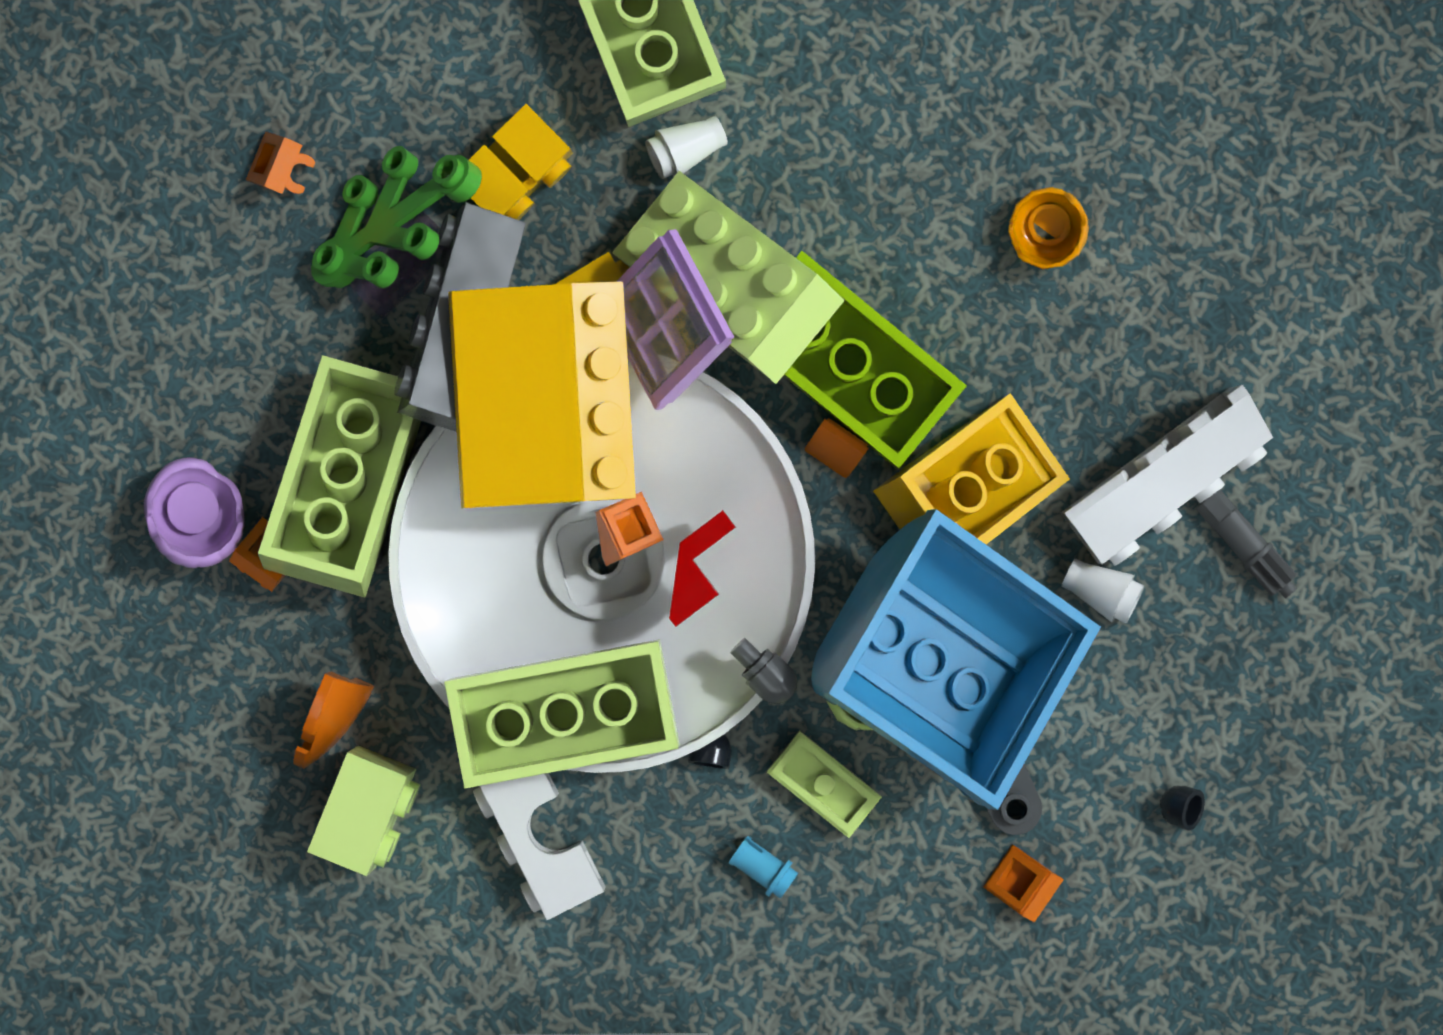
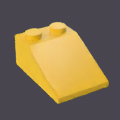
M1010 393L913 460L873 490V492L899 529H902L914 519L925 515L927 510L937 509L987 545L1069 481L1070 478Z

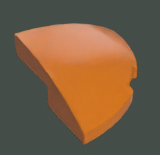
M332 671L325 673L302 729L301 739L304 740L302 748L297 746L293 764L305 769L328 752L357 719L367 703L374 685L358 678L350 680Z

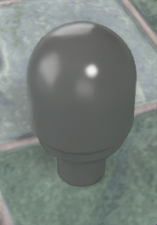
M743 638L732 649L730 653L746 668L742 674L747 680L746 684L764 701L780 704L788 701L794 695L797 688L796 674L776 652L772 653L769 649H766L760 653L746 638Z

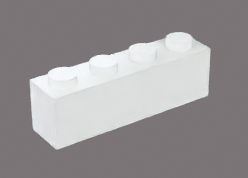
M1239 385L1228 388L1062 511L1061 515L1098 564H1103L1110 559L1113 565L1116 566L1140 548L1135 540L1152 528L1158 535L1182 517L1178 508L1188 500L1195 497L1201 503L1225 485L1220 477L1237 465L1241 472L1262 459L1267 454L1263 445L1271 440L1273 436L1245 387Z

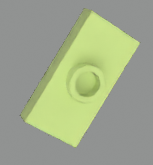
M800 730L767 770L769 775L848 838H850L882 798L880 794Z

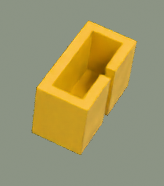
M527 104L492 136L496 141L489 148L484 144L469 159L480 168L482 173L481 184L471 199L481 208L520 220L532 208L534 202L529 196L542 183H545L549 188L553 187L572 167L566 161L573 154L571 148Z

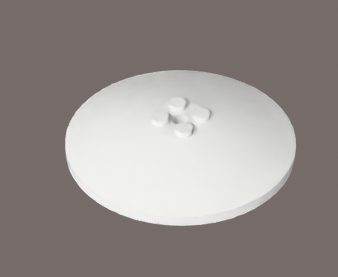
M658 354L669 375L681 364L678 360ZM628 359L636 494L642 491L664 540L619 560L617 568L609 574L595 572L589 563L591 550L600 544L595 512L623 499L461 508L457 433L437 425L435 426L409 467L398 495L390 533L389 579L394 609L401 633L411 656L428 684L447 707H449L444 681L450 678L660 639L680 743L679 749L567 769L602 773L649 768L676 760L699 750L728 732L763 700L746 684L747 680L742 676L746 668L730 652L743 638H746L760 653L769 649L772 653L776 652L788 664L805 626L812 598L815 548L811 516L801 482L790 458L777 437L762 418L742 398L704 372L673 403H668L663 409L655 410ZM724 510L736 528L694 559L719 592V595L675 627L669 616L679 544Z

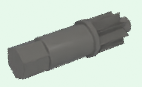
M1218 490L1196 508L1200 515L1244 563L1243 567L1254 576L1270 596L1275 595L1279 591L1286 599L1297 589L1291 582L1297 575L1294 570L1273 548L1271 542L1267 543L1221 490Z

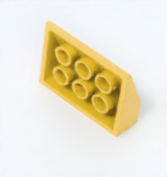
M623 282L567 283L448 292L461 508L636 498Z

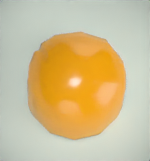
M1054 187L1032 190L1016 203L1008 227V233L1017 256L1023 262L1040 269L1063 267L1079 256L1087 242L1089 232L1088 217L1078 199L1073 194ZM1034 223L1053 236L1054 239L1041 237L1036 232Z

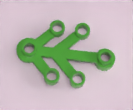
M402 146L392 148L387 152L382 162L383 172L388 175V178L378 200L377 185L363 175L353 176L345 184L342 197L349 204L335 237L324 242L316 249L311 265L312 277L324 287L343 288L349 285L355 278L367 280L378 288L388 287L398 275V263L381 251L372 253L368 258L361 257L360 255L374 245L407 251L420 260L432 256L439 245V235L437 232L421 222L413 224L408 229L401 226L444 195L456 203L470 199L481 184L482 173L480 168L462 155H446L436 163L432 174L433 179L399 202L408 180L417 171L418 159ZM377 200L366 227L358 232L367 209L372 207Z

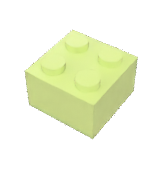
M357 746L347 752L307 852L365 876L369 875L377 866L384 868L386 862L390 861L401 833L392 830L397 816L404 818L406 813L409 814L421 785L412 781L416 769L361 746Z

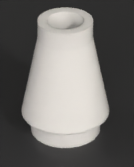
M713 116L703 121L655 130V136L646 140L645 144L656 172L664 179L671 175L675 176L678 171L684 174L714 151L726 146L728 141L719 119Z
M1076 558L1072 562L1062 583L1063 588L1073 592L1110 622L1118 619L1127 623L1144 589V585L1134 581L1135 575L1087 564Z

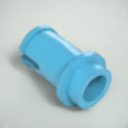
M749 836L745 838L729 861L730 865H734L767 889L765 895L768 897L773 893L781 899L798 875V872L791 868L793 862L788 860L785 864L754 842Z

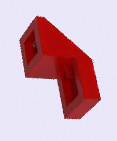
M724 510L679 544L669 616L675 627L719 595V592L694 559L736 528Z

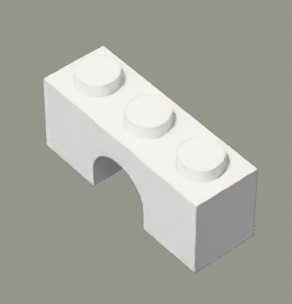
M549 773L481 785L473 790L476 801L484 816L489 818L494 815L503 832L502 835L497 837V841L505 859L510 866L518 862L527 880L520 884V887L534 913L542 910L546 920H549L604 892L606 886L583 840L565 849L553 850L542 846L532 834L531 817L534 810L540 805L556 798L559 794Z

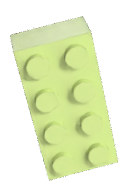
M578 0L628 127L726 89V80L694 0Z
M678 171L612 253L628 267H631L659 236H663L668 230L676 229L734 335V338L731 340L732 343L728 347L777 384L845 300L817 273L682 172ZM662 265L651 278L659 293L675 304L680 297ZM684 308L682 311L689 316L686 308Z
M322 355L258 551L263 569L366 597L421 420L397 413L401 397L394 395L398 376Z
M660 639L455 677L444 681L464 789L679 749L680 743Z

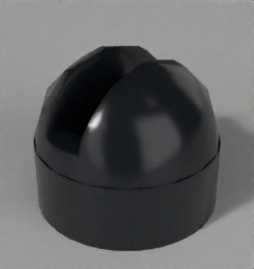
M722 735L701 749L690 753L688 762L695 765L729 769L732 747H730L728 738Z
M1173 786L1164 792L1160 799V807L1166 822L1175 827L1190 831L1201 820L1205 806V797L1201 790L1188 786Z

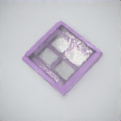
M676 229L668 230L663 236H659L617 281L623 282L628 359L655 410L663 409L668 403H673L732 343L731 340L734 338Z

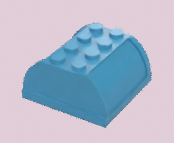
M937 509L927 510L925 515L914 519L894 534L870 560L816 653L811 676L812 687L816 694L831 704L838 705L959 788L963 795L978 805L998 810L1101 626Z

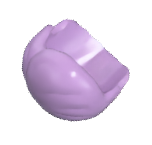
M193 457L174 460L166 464L154 476L146 491L144 515L150 538L155 543L158 551L170 562L187 568H204L220 563L234 552L237 543L243 536V529L245 527L242 497L235 483L219 474L210 463Z

